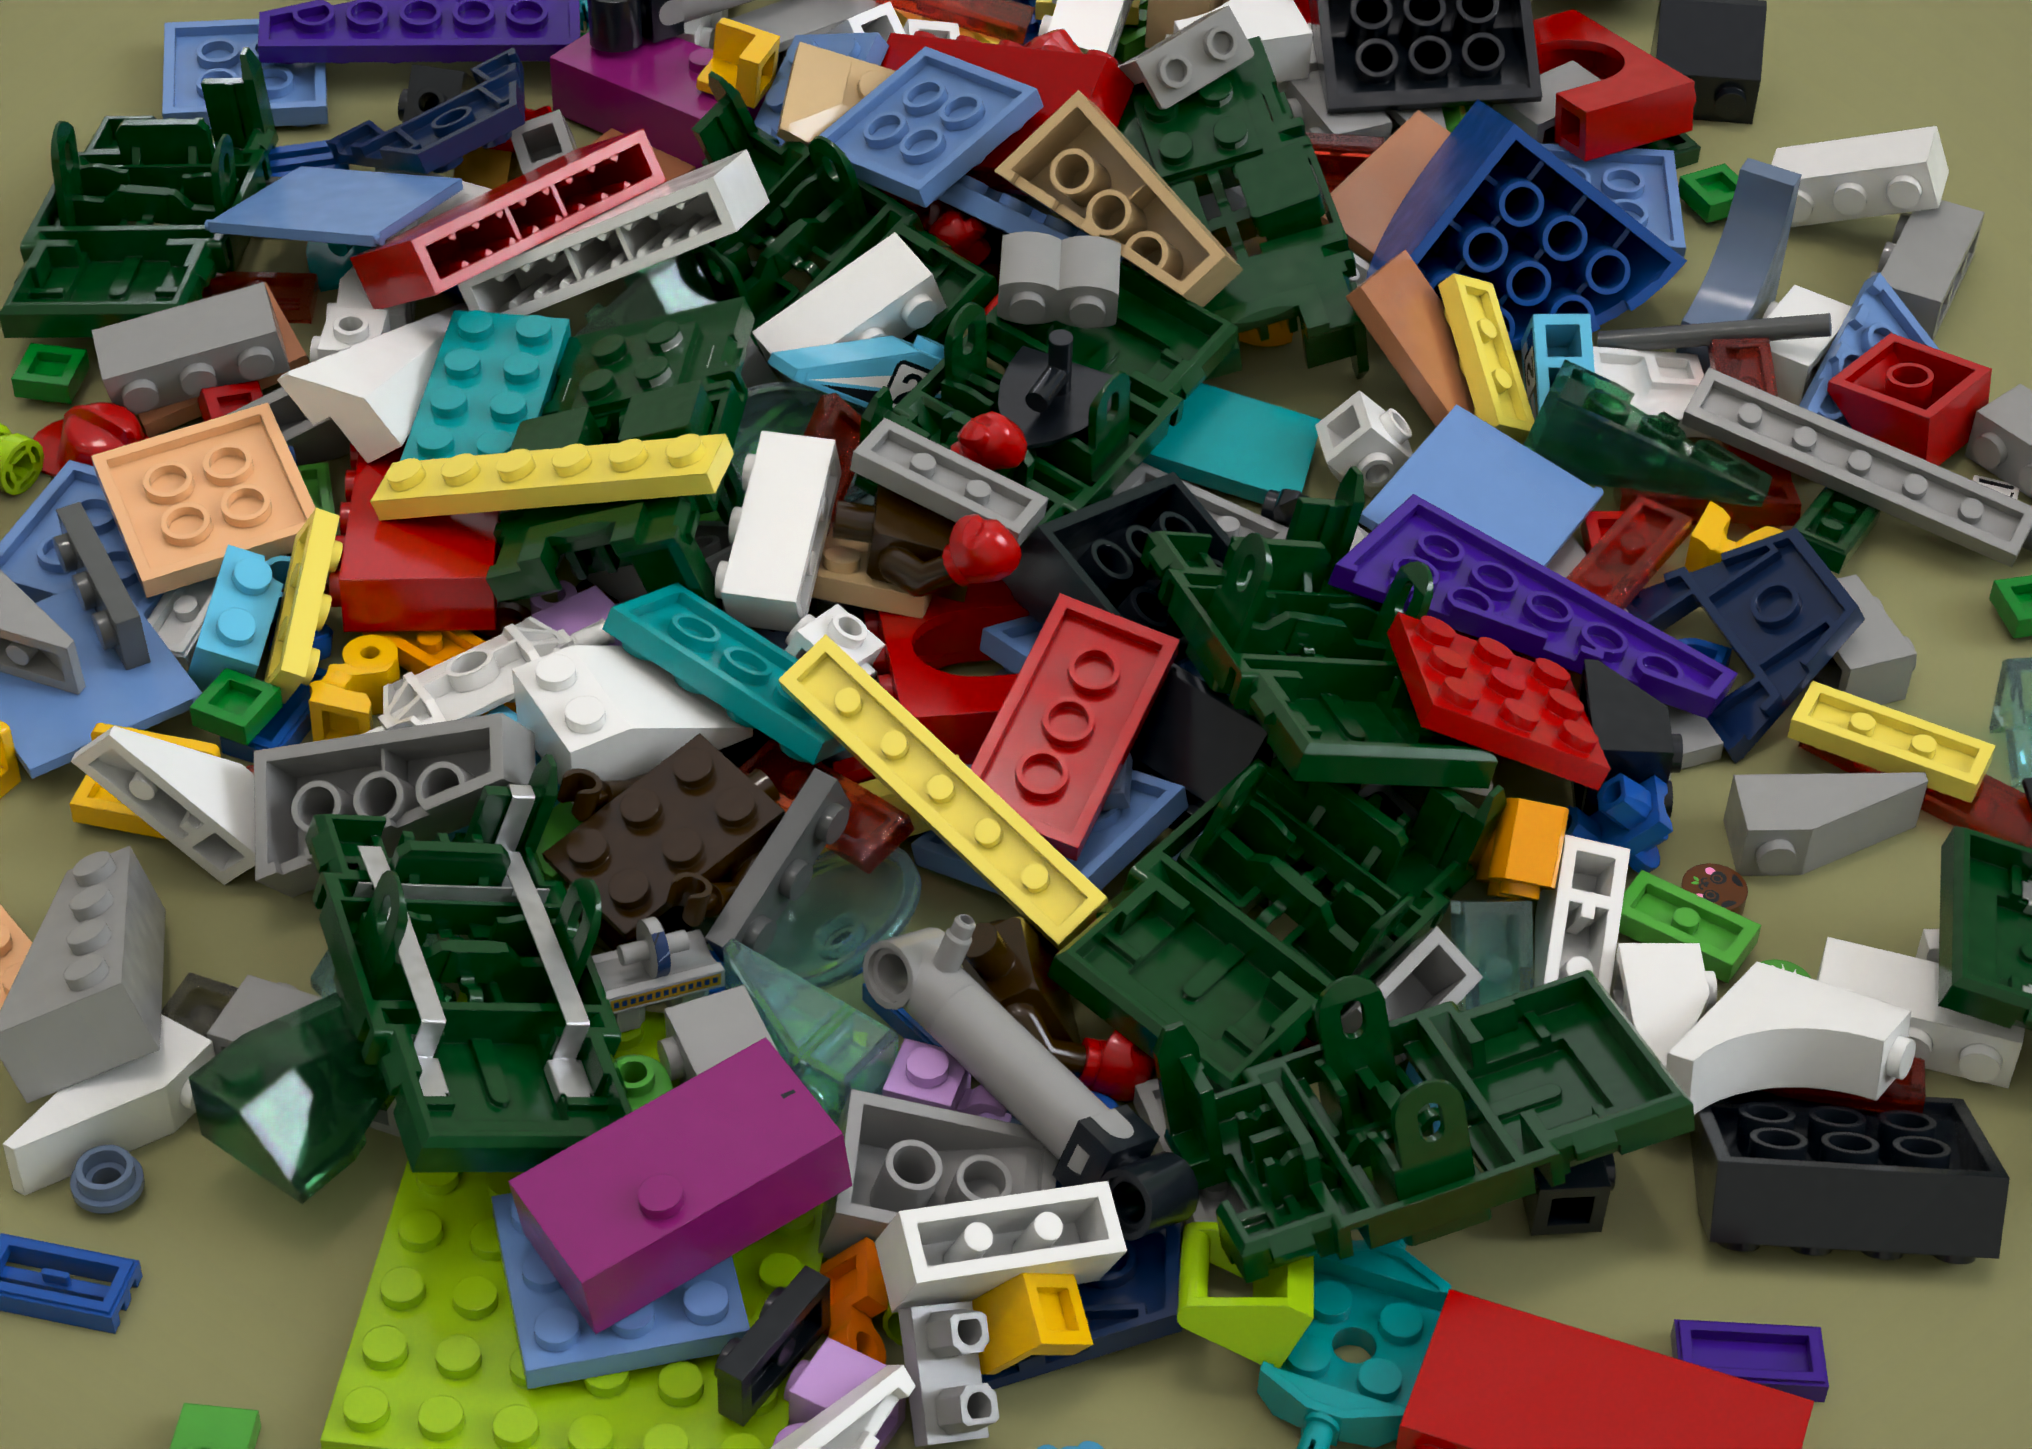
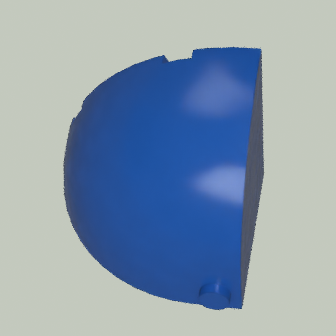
M1477 99L1431 158L1406 194L1377 246L1366 279L1406 249L1442 302L1438 284L1453 273L1493 283L1513 351L1521 350V340L1533 314H1590L1593 333L1601 329L1600 325L1618 317L1628 309L1633 311L1646 302L1668 283L1687 260L1515 123Z

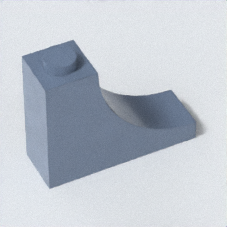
M1747 158L1739 171L1734 197L1716 252L1702 285L1684 316L1681 325L1763 318L1770 303L1776 299L1802 174ZM1739 344L1676 349V353L1698 355L1704 375L1708 368H1712L1731 377L1740 363L1735 359Z

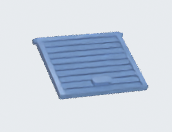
M300 166L216 218L207 219L205 221V229L210 231V233L369 247L383 246L385 240L463 190L462 178Z
M1456 404L1362 511L1359 523L1373 531L1412 494H1415L1547 567L1597 505L1604 491L1601 487L1596 486L1593 488Z
M72 587L36 602V604L74 640L86 687L77 695L0 672V720L10 727L16 757L33 779L70 763L74 754L92 741L91 732L97 723L145 730L189 711V707L202 692L135 603L134 605L141 618L151 662L126 670L114 647L107 650L102 648L91 614L96 613L94 608L84 611L75 589Z

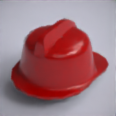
M96 402L72 407L64 414V419L52 422L38 431L32 439L38 441L43 447L44 462L41 471L55 477L69 460L93 466L92 455L145 440L149 437L143 433L137 417L127 408L115 403Z

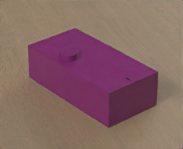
M588 32L550 56L553 111L560 109L565 118L603 134L611 128L624 134L643 128L652 147L695 166L696 169L703 167L701 162L706 157L691 129L717 103L714 95L696 88L698 75L713 58V49L701 47L676 36L656 43L643 37V43L639 47L630 51L611 53L593 48L590 45V34ZM767 92L754 109L747 106L753 121H755Z
M766 1037L508 1181L523 1233L595 1334L612 1326L852 1186L842 1131Z

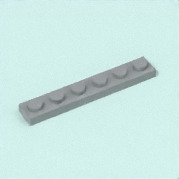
M1708 368L1684 411L1682 424L2009 567L2013 566L2032 529L2031 505L1712 368Z

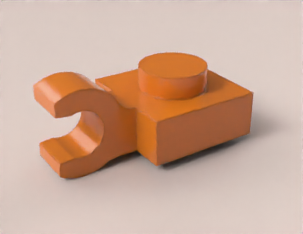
M865 1237L821 1264L820 1273L830 1278L831 1325L823 1334L886 1364L885 1345L873 1326L872 1318L888 1309V1295L875 1242Z

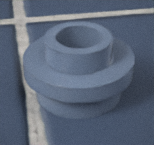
M101 1145L86 1151L78 1159L70 1178V1188L75 1202L84 1210L98 1214L114 1213L127 1208L139 1198L145 1184L141 1164L127 1150L116 1145Z

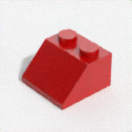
M1890 333L1830 379L1827 392L1852 429L1940 466L1968 443L1976 411L1989 402L1992 368Z

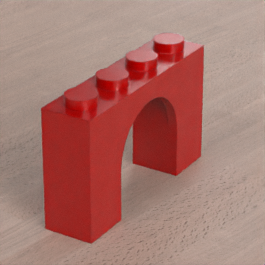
M1575 9L1533 20L1540 74L1573 60L1601 79L1597 82L1556 93L1555 143L1586 162L1693 130V108L1696 104L1695 81Z
M1003 580L968 585L965 602L933 595L923 619L862 608V622L870 632L885 644L872 665L878 672L875 677L877 682L952 753L958 754L960 760L965 765L973 764L1018 674L960 676L937 669L957 663L993 660L979 650L983 628L1028 616L1029 612L1015 601L1011 590Z

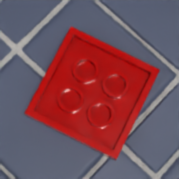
M1400 612L1397 613L1387 635L1421 727L1592 789H1600L1611 768L1599 744V738L1595 734L1586 715L1584 705L1570 679L1571 676L1566 669L1545 658H1537L1533 662L1516 656L1508 647L1492 638L1480 637L1476 641L1457 634L1447 623L1432 616H1422L1419 620Z

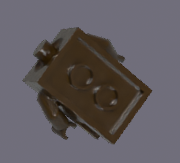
M699 733L650 772L627 780L602 781L599 776L586 769L576 768L566 771L560 784L557 800L561 803L574 802L571 813L577 820L583 823L542 854L544 860L569 885L579 878H590L595 881L599 889L602 907L601 925L595 943L605 953L617 950L619 945L637 941V922L648 917H656L661 923L665 934L683 929L686 932L700 929L705 938L785 815V811L776 803L780 800V794L764 772L756 768L746 776ZM583 909L578 919L579 925L582 920Z

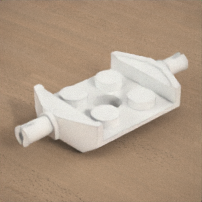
M530 616L516 625L512 623L505 626L502 634L419 674L414 675L411 671L404 674L402 679L383 686V715L378 716L381 726L363 734L481 716V714L506 702H515L512 668L571 645H608L615 643V639L612 635L602 630L606 621L604 618L569 636L564 629L556 631Z

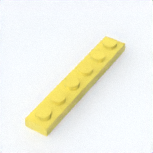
M685 434L677 438L646 441L628 439L620 443L589 446L571 444L563 448L531 451L515 449L507 453L486 455L464 453L451 458L429 460L408 458L391 464L370 502L378 519L382 521L715 494L734 452L726 434L703 436Z
M826 634L778 679L782 689L1059 951L1084 931L1096 919L1097 912L1109 903L1105 894Z

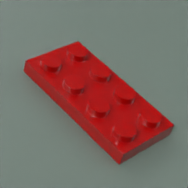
M1060 593L970 769L1064 857L1077 862L1178 655L1180 639Z

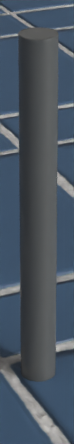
M1830 313L1599 331L1598 347L1647 351L1832 336V323Z

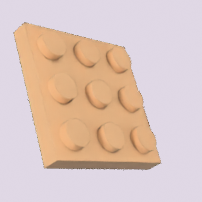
M269 403L91 456L96 476L146 598L218 576L228 544L264 555L265 561L275 556H284L292 553L296 534L316 508Z

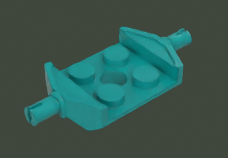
M1403 1239L1371 1250L1365 1240H1352L1354 1255L1342 1260L1338 1258L1336 1253L1323 1258L1319 1254L1314 1255V1319L1280 1369L1274 1367V1364L1263 1361L1259 1372L1257 1393L1274 1416L1301 1428V1438L1296 1449H1329L1330 1445L1337 1447L1338 1441L1377 1448L1397 1440L1403 1414L1449 1289L1452 1288V1285L1406 1251L1407 1244ZM1354 1345L1366 1350L1371 1359L1362 1363H1350L1339 1358L1334 1350L1341 1346Z

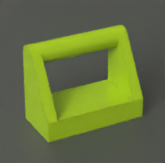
M1191 1222L1187 1224L1182 1230L1177 1322L1184 1329L1260 1365L1265 1361L1274 1364V1367L1280 1369L1314 1319V1255L1269 1270L1268 1277L1253 1281V1297H1208L1210 1263L1239 1277H1242L1237 1266L1230 1263L1221 1247L1217 1222Z

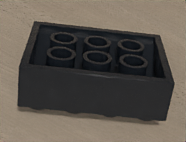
M1309 0L1313 45L1328 114L1473 106L1477 99L1486 105L1541 102L1542 100L1531 0Z
M1171 472L1037 526L1020 546L1022 558L1018 567L1011 575L1002 580L1011 590L1015 601L1026 609L1035 621L1043 625L1061 593L1180 639L1178 655L1174 661L1179 666L1190 660L1185 653L1189 641L1168 613L1169 606H1164L1158 598L1162 584L1154 571L1147 570L1140 560L1147 535L1155 531L1211 534L1212 540L1208 555L1219 568L1223 567L1231 539L1176 473Z
M1771 1088L1745 1092L1719 1100L1694 1115L1695 1130L1690 1132L1698 1211L1709 1242H1717L1726 1249L1740 1252L1755 1251L1760 1248V1245L1787 1246L1795 1252L1810 1256H1823L1831 1253L1832 1249L1861 1251L1869 1257L1881 1260L1900 1259L1904 1253L1933 1255L1938 1260L1951 1264H1969L1974 1262L1976 1258L1999 1259L2010 1178L1964 1099L1882 1094L1875 1101L1862 1096L1837 1091Z

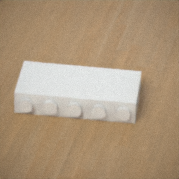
M747 149L660 184L458 284V287L469 311L481 310L487 313L528 315L737 232L770 201Z

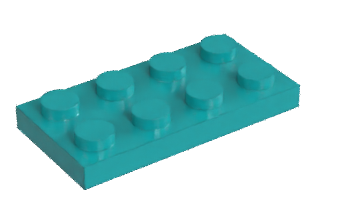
M454 310L400 461L408 458L418 460L451 458L464 453L486 455L509 452L519 424L524 420L542 416L546 403L552 400L558 381L556 374L567 342L571 337L570 319L544 317L542 315L527 316L487 313L481 310Z
M675 583L611 607L602 630L621 641L622 647L626 652L638 659L654 662L674 675L675 682L683 689L707 696L724 707L727 715L736 723L748 728H756L779 743L780 749L787 756L814 765L845 750L831 734L782 689L778 679L799 659L681 584Z

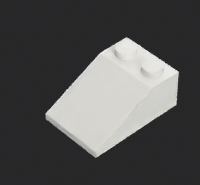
M571 645L512 668L517 722L534 732L535 750L541 758L546 754L553 755L557 765L559 785L564 773L576 768L591 771L599 776L602 781L627 780L648 773L699 733L718 750L753 737V728L742 726L733 721L727 715L724 707L705 695L695 694L683 689L675 682L674 675L652 661L641 660L630 655L622 646Z

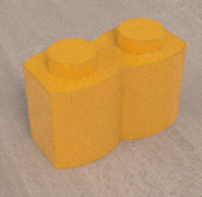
M1506 798L1507 804L1480 860L1476 881L1488 884L1487 896L1516 902H1526V899L1539 901L1542 890H1555L1569 809L1521 798Z

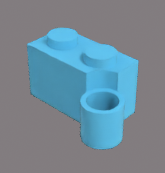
M228 544L188 670V675L200 691H205L225 668L255 678L271 623L278 619L283 596L281 590L285 587L290 556L280 555L265 561L264 555Z

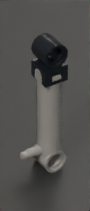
M587 0L590 45L604 52L630 51L643 43V37L656 43L684 34V23L755 0Z
M966 914L956 916L952 926L946 932L939 928L928 927L881 940L870 946L864 957L863 977L867 990L875 1002L885 1009L897 1010L903 1008L1059 1160L1052 1175L1064 1187L1108 1181L1124 1240H1136L1185 1221L1193 1215L1199 1201V1187L1194 1171L1188 1163L1172 1152L1163 1151L1151 1156L1160 1136L1127 1104L1109 1109L962 968L961 965L973 941L972 934L976 927V923L971 916Z

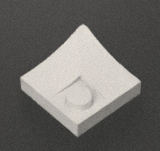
M1593 346L1601 454L1653 440L1687 437L1713 438L1682 424L1684 411L1704 377L1698 355Z

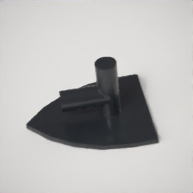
M1058 329L1049 334L1048 354L1022 346L1009 363L1000 381L997 403L998 412L1013 421L1022 430L1026 438L1027 450L1051 446L1088 430L1090 404L1104 384L1113 376L1072 362L1073 335L1067 330ZM1111 397L1107 406V414L1111 407Z

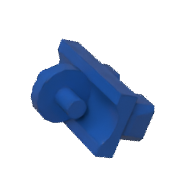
M1619 773L1605 782L1597 793L1599 809L1597 812L1588 816L1577 807L1570 805L1566 807L1569 809L1565 835L1630 849L1628 865L1638 873L1641 870L1650 873L1660 865V854L1657 845L1667 840L1668 834L1673 832L1672 822L1664 804L1665 796L1668 794L1667 784L1655 774L1638 784L1622 773Z

